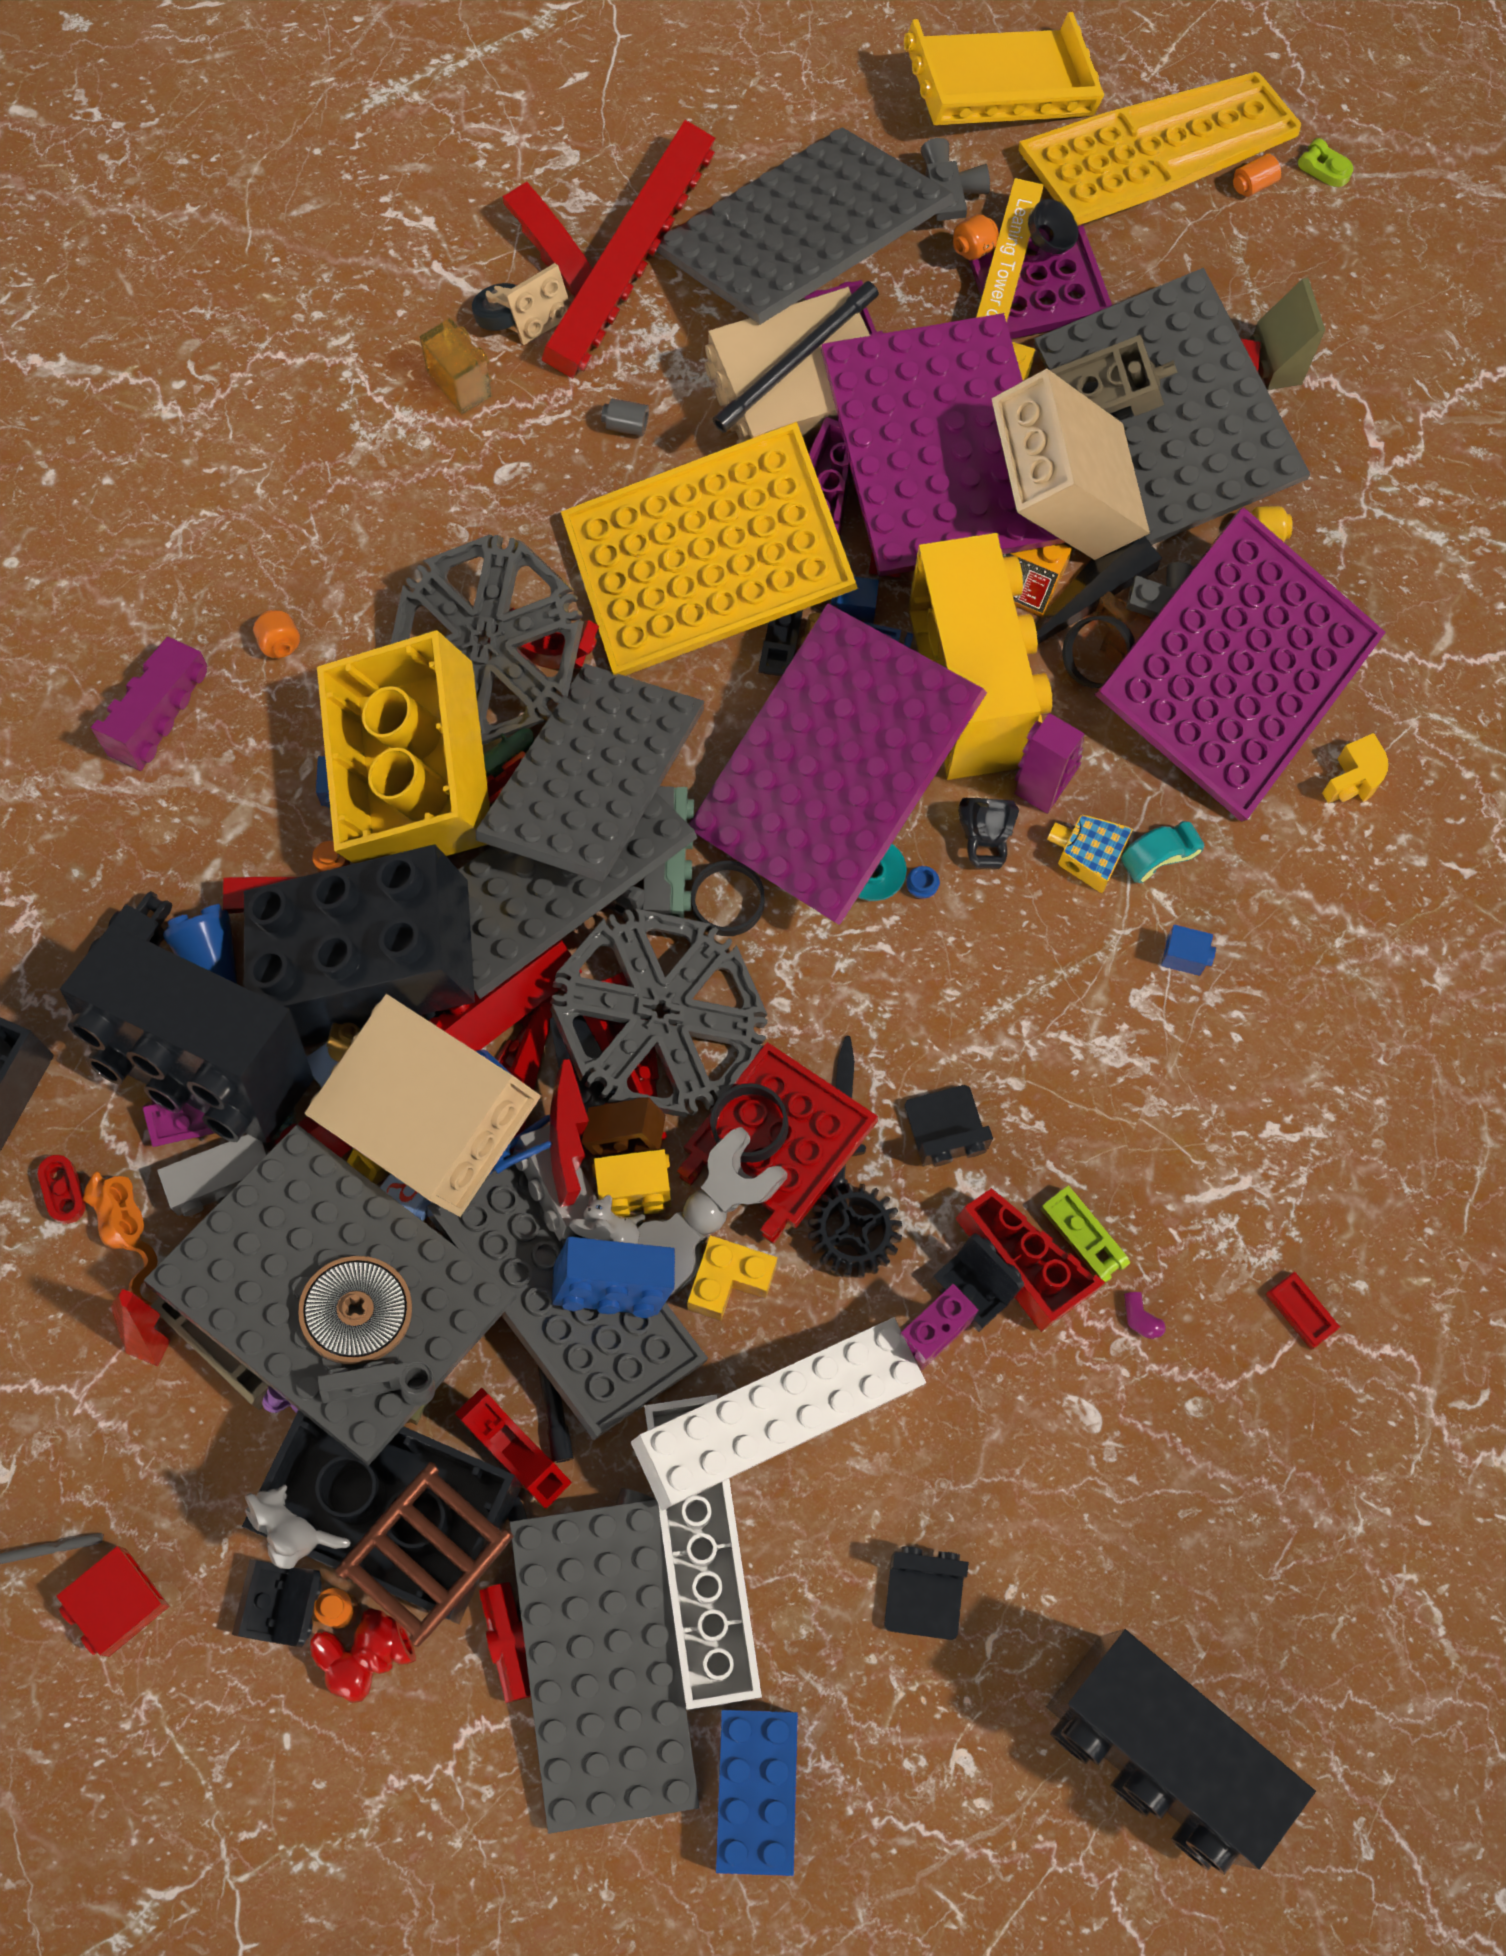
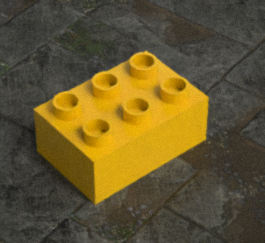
M997 533L921 544L918 547L908 608L918 653L982 687L987 692L943 762L947 780L1019 769L1018 765L1024 756L1023 749L1029 741L1027 736L1036 721L1042 723L1041 714L1051 713L1052 692L1046 673L1032 675L1027 656L1037 652L1038 642L1034 619L1031 614L1017 616L1013 596L1022 595L1023 592L1020 562L1017 556L1003 557Z
M436 630L318 666L317 674L334 851L355 864L436 844L445 856L487 845L476 840V830L490 810L472 661Z

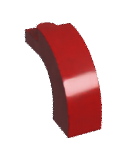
M590 620L584 621L574 669L583 666L586 655L590 654L596 645L595 636L599 626ZM556 632L517 648L534 665L559 669L565 638L562 633Z
M482 1387L455 1413L475 1437L511 1474L517 1477L522 1486L545 1509L572 1483Z

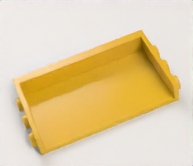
M1073 12L1067 13L1060 30L924 36L919 20L913 19L908 33L904 36V48L910 55L913 74L918 78L921 97L926 101L934 125L1094 116L1104 97L1098 72L1094 69L1090 58V51L1086 48L1081 28L1077 24Z

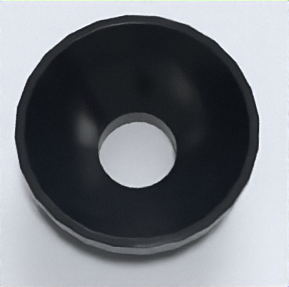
M1053 199L1042 200L1029 213L1028 228L1030 238L1035 246L1051 254H1062L1076 244L1078 240L1077 222L1074 220L1070 210L1060 202ZM1039 228L1047 232L1049 236V242L1043 238V236L1039 232Z

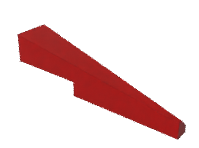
M121 1289L111 1305V1310L125 1352L158 1367L171 1341L154 1328L161 1314L134 1293Z

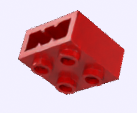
M116 1546L56 1595L62 1604L58 1608L59 1612L71 1626L76 1623L84 1635L80 1639L86 1649L92 1655L98 1653L100 1656L107 1657L114 1654L170 1607L130 1552L120 1546Z

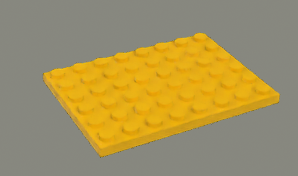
M797 421L561 511L613 675L620 674L626 676L858 589Z

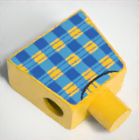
M1080 815L1074 830L1055 822L1047 840L1064 848L1058 862L1060 867L1103 894L1133 829L1095 817Z

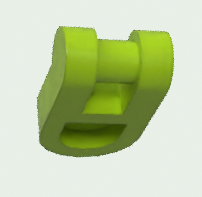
M1315 138L1308 146V152H1304L1298 160L1300 169L1333 187L1346 185L1353 172L1351 161L1330 149L1321 138Z

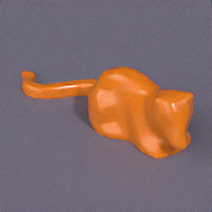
M96 1171L91 1176L82 1199L95 1209L99 1236L106 1246L112 1249L136 1251L141 1255L144 1266L130 1281L128 1291L134 1293L151 1306L153 1303L142 1297L140 1286L144 1279L157 1267L158 1260L154 1249L140 1239V1235L144 1230L142 1213L134 1201L131 1180L124 1176H114L106 1180Z

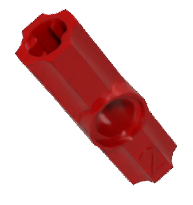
M511 1582L496 1584L479 1590L483 1613L488 1627L486 1631L488 1648L493 1664L497 1665L505 1703L531 1697L522 1620L520 1621Z

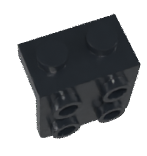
M961 1085L908 1099L905 1103L904 1108L922 1167L931 1164L934 1167L946 1165L952 1162L954 1158L965 1155L967 1158L976 1157L986 1153L987 1149H989L993 1136L989 1126H982L969 1086Z
M977 1233L972 1234L958 1254L930 1279L942 1294L954 1284L976 1306L979 1311L971 1325L978 1332L1001 1313L1024 1287L1019 1271L1013 1265L1006 1264L996 1253L994 1245L988 1239L980 1237Z
M902 1546L901 1552H894L891 1555L884 1619L885 1629L895 1633L945 1640L955 1639L959 1630L963 1580L967 1578L969 1562L960 1561V1554L939 1551L938 1557L924 1556L923 1549Z
M250 1559L232 1635L302 1648L313 1628L311 1616L314 1603L319 1598L322 1588L320 1571L296 1567L283 1569L275 1566L273 1563Z

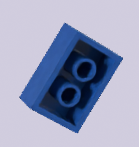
M568 1237L553 1267L552 1305L562 1306L563 1309L569 1311L588 1308L598 1309V1312L602 1314L628 1312L640 1318L658 1315L675 1288V1248Z

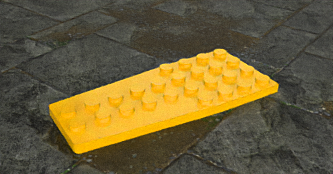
M1253 72L1089 117L1019 142V152L1053 199L1070 210L1074 220L1077 222V226L1165 195L1296 138L1300 132L1301 122L1264 77L1258 72Z

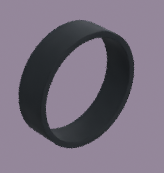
M1093 616L1082 619L1069 630L1065 637L1062 649L1065 668L1070 676L1083 686L1100 688L1103 684L1092 682L1085 678L1078 671L1073 660L1072 649L1075 637L1086 624L1094 620H1102L1115 626L1125 640L1127 652L1135 643L1130 629L1123 622L1111 616Z
M719 861L703 869L693 883L691 890L693 913L697 921L710 924L707 929L708 931L715 927L719 929L716 935L736 936L743 934L755 926L763 913L765 894L762 881L755 871L740 862ZM723 870L738 871L751 878L761 896L759 907L753 917L735 927H720L710 923L700 914L695 903L696 893L701 883L708 876Z
M749 1083L737 1085L724 1092L714 1104L710 1118L711 1130L715 1142L718 1144L721 1140L716 1131L717 1120L722 1109L731 1100L742 1095L756 1094L772 1100L779 1107L783 1114V1124L778 1137L762 1150L743 1152L741 1162L744 1163L763 1161L774 1155L784 1144L789 1127L786 1109L780 1097L765 1086Z

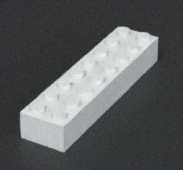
M895 1317L644 1432L632 1440L631 1444L657 1502L663 1511L924 1385L926 1381L905 1338L901 1335V1330Z
M717 1394L644 1405L648 1431L716 1400ZM727 1479L663 1511L659 1506L686 1710L762 1698L730 1481Z

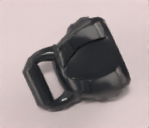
M963 797L960 801L958 812L959 820L966 833L965 838L968 840L967 853L969 860L975 868L1000 869L1007 860V839L1013 833L1012 830L1019 813L1018 806L1011 800ZM978 846L985 848L996 847L999 856L977 855L976 850Z

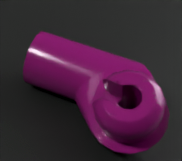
M1125 1293L1124 1299L1129 1327L1148 1339L1163 1336L1166 1330L1165 1323L1162 1319L1156 1318L1144 1311L1142 1293Z

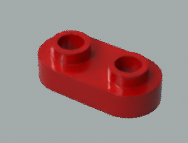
M51 1155L41 1162L37 1172L49 1215L57 1222L71 1224L83 1216L86 1208V1203L82 1199L83 1192L76 1168L69 1159L62 1155ZM59 1170H64L63 1177L59 1180H54L55 1173ZM67 1202H73V1208L69 1212H63L64 1205Z

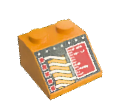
M1058 544L1003 554V557L1017 556L1022 570V595L1013 596L1016 607L1042 617L1067 568L1072 551L1071 547Z

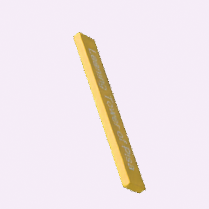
M1014 179L976 318L1004 313L1006 322L1008 321L1030 240L1028 228L1029 213L1040 202L1044 184Z

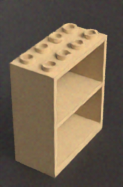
M849 287L792 304L761 325L748 318L710 330L708 344L705 345L708 361L704 364L709 380L714 379L717 385L715 392L720 406H727L732 400L737 399L843 305L851 295ZM855 314L824 343L870 336L861 314ZM821 346L746 412L745 416L730 428L731 432L736 431L738 435L737 444L797 421L806 448L810 449L826 417L839 421L821 353Z
M1048 369L991 398L1017 513L1094 560L1150 534L1122 422Z
M386 994L381 1002L374 1007L371 1017L362 1030L354 1036L351 1046L341 1061L333 1067L330 1077L321 1090L313 1096L310 1106L304 1114L428 1200L461 1217L541 1095L504 1069Z

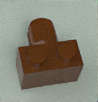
M637 1097L634 1100L588 1107L587 1117L589 1122L583 1133L582 1144L596 1158L661 1149L666 1115L649 1097Z

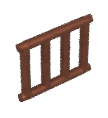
M432 1462L414 1478L335 1569V1573L339 1577L344 1579L349 1577L411 1634L409 1639L415 1647H419L432 1634L514 1537L510 1531L504 1528L500 1531L437 1475L440 1471ZM427 1487L490 1542L475 1560L469 1557L412 1505ZM400 1517L404 1518L463 1572L448 1591L385 1535ZM374 1547L437 1603L422 1621L359 1565Z

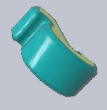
M1181 821L1173 828L1161 826L1142 835L1123 851L1121 861L1133 881L1143 883L1161 866L1189 861L1195 858L1204 850L1205 844L1191 822Z

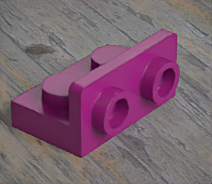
M153 1100L143 1106L152 1147L214 1134L202 1120L205 1113L187 1105V1103L179 1113L170 1112L156 1104Z

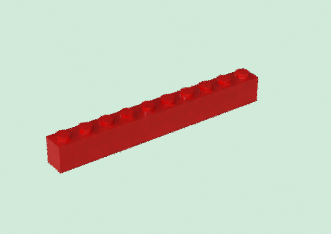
M686 119L683 121L547 342L541 361L574 379L579 369L583 372L585 371L592 358L589 352L593 346L599 348L607 333L603 330L607 323L613 325L621 310L617 307L621 300L627 302L634 289V285L631 284L635 277L640 280L648 266V263L645 262L648 255L654 257L662 241L659 239L662 232L665 234L669 232L676 219L672 215L676 210L681 212L689 198L686 192L689 188L694 190L702 177V173L699 172L702 166L708 168L716 153L711 150L716 139L714 136Z
M559 940L481 999L475 994V1003L449 1008L439 1017L428 1021L474 1051L481 1050L560 989L552 987L555 980L554 977L572 955L563 941ZM308 1116L298 1123L299 1126L339 1157H342L353 1148ZM292 1124L284 1129L280 1137L275 1140V1143L278 1144L297 1124Z

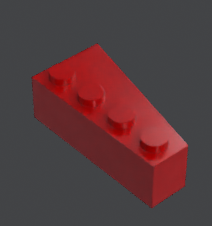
M992 1188L967 1204L956 1217V1221L968 1237L977 1233L980 1237L988 1239L994 1245L996 1253L1006 1264L1013 1265L1019 1271L1024 1287L1015 1296V1299L1040 1332L1091 1297L1106 1283L1096 1274L1093 1276L1080 1265L1082 1262L1071 1253L1069 1255L1054 1244L1052 1242L1053 1238L1043 1230L1040 1232L1031 1225L1025 1215Z

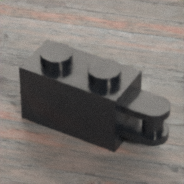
M150 891L136 909L125 904L121 911H117L111 917L108 927L113 924L159 946L164 940V929L161 925L170 914L173 905L168 900H159L157 894ZM150 910L154 912L151 918L147 916ZM97 938V939L91 944V946H90L88 952H89V951L92 949V947L96 944V942L99 940V938Z

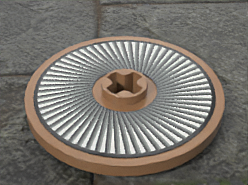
M366 1256L340 1258L319 1269L306 1284L299 1301V1322L305 1339L321 1356L341 1364L357 1365L369 1363L391 1352L405 1336L412 1317L410 1291L402 1276L393 1267L381 1260ZM361 1303L363 1314L354 1313L349 1316L348 1306L352 1304L357 1307Z

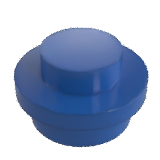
M927 866L915 867L909 872L906 880L908 891L913 896L921 899L933 896L940 884L936 871Z

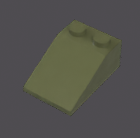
M1309 278L1299 281L1257 322L1254 333L1250 336V340L1261 342L1258 373L1261 379H1264L1267 390L1302 385L1324 335L1325 327Z

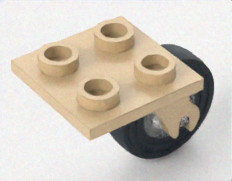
M556 263L519 285L500 283L489 286L479 292L472 302L474 318L481 328L492 331L509 328L518 333L523 345L557 326L570 307L564 282Z

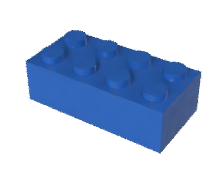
M722 1710L716 1873L794 1876L798 1712Z

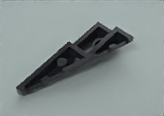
M1144 536L1096 560L1092 558L1036 622L1038 644L1104 607L1107 599L1130 587L1135 576L1145 578L1156 572L1162 557L1149 540Z

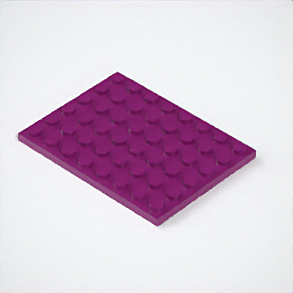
M1004 313L822 344L821 353L879 577L914 571L918 547L921 544L997 533L1003 555L1065 543L1062 539L1017 513L991 399L1023 382Z
M1242 507L1094 695L1238 820L1243 822L1250 817L1386 632L1247 509Z
M827 604L689 825L695 830L697 835L840 925L987 692L973 682L838 608Z

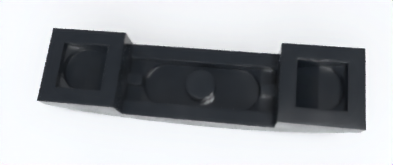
M803 609L768 622L758 673L782 677L795 656Z

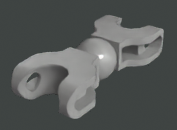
M742 1127L730 1131L710 1151L708 1179L701 1186L703 1190H698L688 1197L684 1204L683 1212H677L669 1220L662 1219L645 1222L638 1228L640 1232L639 1244L675 1248V1288L670 1296L679 1293L696 1277L703 1258L702 1246L710 1237L708 1234L714 1233L722 1227L726 1221L727 1212L734 1211L740 1204H754L767 1201L787 1179V1172L781 1166L768 1167L755 1178L745 1174L741 1167V1155L750 1143V1136Z

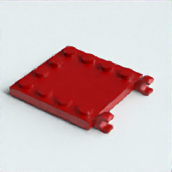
M767 1042L732 1087L749 1083L765 1086L780 1097L786 1109L789 1127L782 1147L774 1155L763 1161L754 1163L741 1162V1167L745 1174L752 1178L757 1177L768 1167L781 1166L787 1172V1179L767 1201L760 1203L773 1212L760 1230L763 1232L762 1237L774 1244L782 1234L787 1223L794 1228L798 1227L877 1124L878 1116ZM756 1094L742 1095L727 1103L720 1112L716 1125L717 1135L722 1140L733 1129L742 1127L750 1136V1143L743 1152H756L769 1146L778 1137L783 1124V1114L772 1100ZM711 1113L685 1144L684 1149L690 1155L677 1170L681 1174L679 1178L690 1186L699 1176L704 1165L708 1167L709 1153L717 1145L710 1125Z

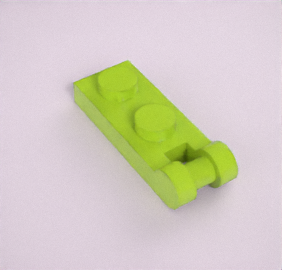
M1069 1185L1041 1206L1040 1210L1085 1263L1093 1276L1096 1274L1104 1282H1108L1113 1272L1117 1269L1123 1270L1130 1264L1123 1250ZM1104 1249L1109 1258L1102 1263L1096 1254Z

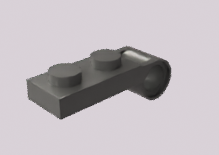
M375 1361L366 1364L363 1369L349 1371L347 1368H336L328 1371L324 1376H318L319 1391L323 1403L401 1389L402 1397L408 1404L423 1406L429 1403L435 1395L433 1370L422 1361H412L396 1365L395 1363L387 1364L384 1361ZM414 1378H423L427 1381V1384L419 1390H414L407 1386Z

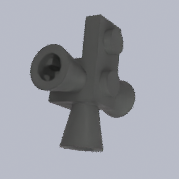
M944 138L930 139L922 145L920 150L927 164L926 177L953 192L954 203L935 214L936 221L966 218L967 206L964 193L988 195L990 192V176L987 164L959 172L957 161H949L950 144Z
M1173 562L1167 565L1166 585L1135 576L1131 583L1125 609L1150 617L1149 625L1194 566L1184 562Z

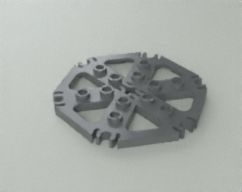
M490 534L423 560L429 565L431 570L422 565L417 566V569L423 575L422 580L417 583L414 579L407 578V584L415 589L414 592L409 587L403 585L390 643L393 644L410 638L414 615L420 606H425L453 633L445 636V638L473 663L482 745L546 722L538 711L550 717L552 712L547 708L549 700L553 699L559 704L564 703L563 697L555 692L558 689L563 696L568 697L584 621L580 620L583 616L582 612L576 610L569 613L568 611L569 605L578 600L576 595L568 594L575 590L524 542L510 538L507 548L503 549V537ZM482 557L484 561L473 606L448 582L447 573L456 565ZM529 566L550 586V597L509 612L517 572L521 567ZM560 632L564 635L565 644L559 671L555 676L547 677L517 647ZM486 635L491 638L490 644H484L483 646L481 643H478V639ZM496 675L526 704V709L519 717L497 725H490L486 715Z
M634 908L633 912L629 909L625 910L623 919L626 924H619L614 914L608 917L607 924L604 918L556 973L552 987L562 989L565 993L563 996L553 995L551 997L550 1003L552 1005L550 1011L579 1080L581 1081L583 1076L591 1071L590 1076L585 1082L587 1088L594 1081H600L604 1085V1090L599 1096L601 1099L606 1098L611 1090L615 1091L607 1103L634 1100L637 1097H649L663 1113L686 1117L688 1114L693 1116L697 1113L698 1108L695 1100H701L706 1110H710L714 1106V1102L716 1103L718 1098L733 1086L764 1045L761 1044L766 1040V1036L755 1033L754 1027L764 1028L767 1025L768 1020L765 1017L768 1014L737 945L727 954L726 951L731 946L732 940L728 938L724 944H717L714 941V936L719 929L716 927L712 928L707 936H705L703 933L708 929L709 923L636 908ZM654 930L683 936L690 943V949L666 977L646 935L648 931ZM608 946L614 951L628 986L583 978L580 976V968L597 948ZM723 969L730 973L742 999L743 1006L739 1009L694 1000L693 998L715 971ZM658 1004L662 1005L663 1011L668 1013L662 1019L657 1018V1012L652 1011ZM583 1015L626 1025L600 1057L590 1058L583 1051L573 1027V1019L576 1016ZM691 1037L727 1043L736 1048V1060L719 1080H709ZM654 1046L673 1088V1093L668 1098L634 1093L627 1087V1078Z

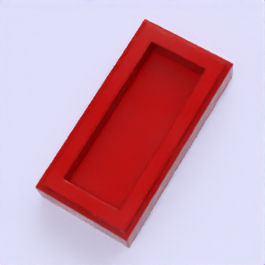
M1295 1271L1266 1293V1296L1311 1350L1341 1328Z

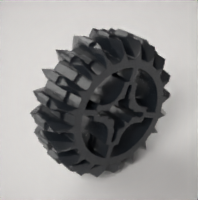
M847 1183L845 1185V1194L843 1195L837 1187L832 1188L834 1200L827 1195H822L820 1201L824 1207L814 1205L812 1213L818 1218H810L808 1220V1226L817 1229L808 1233V1240L820 1241L812 1246L813 1254L824 1251L825 1253L819 1261L821 1265H825L832 1260L834 1262L831 1267L832 1273H836L840 1266L846 1267L844 1271V1277L846 1278L850 1277L852 1268H857L859 1278H864L866 1266H868L872 1274L878 1273L879 1269L876 1261L887 1267L890 1260L886 1254L895 1256L898 1252V1248L892 1243H900L902 1240V1235L894 1232L902 1227V1221L890 1220L897 1215L898 1209L892 1207L886 1210L885 1207L889 1204L890 1198L885 1196L878 1201L876 1199L879 1192L877 1188L872 1189L870 1195L865 1194V1184H860L858 1192H853L852 1185ZM850 1205L865 1207L875 1215L872 1213L866 1216L858 1215ZM839 1210L843 1226L835 1230V1233L828 1237L826 1223L830 1216ZM850 1224H856V1228L858 1225L862 1228L860 1238L854 1237V1233L852 1236L848 1234ZM881 1224L883 1228V1241L872 1252L869 1247L870 1242L867 1234L874 1231L875 1227ZM850 1245L861 1256L846 1255L834 1246Z

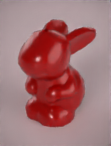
M374 1608L363 1612L361 1622L354 1634L351 1650L346 1651L339 1639L329 1631L316 1633L310 1641L311 1655L316 1665L325 1672L327 1689L330 1693L342 1697L350 1703L362 1702L370 1692L374 1672L378 1674L389 1672L393 1667V1662L403 1665L416 1661L415 1650L406 1629L382 1610Z

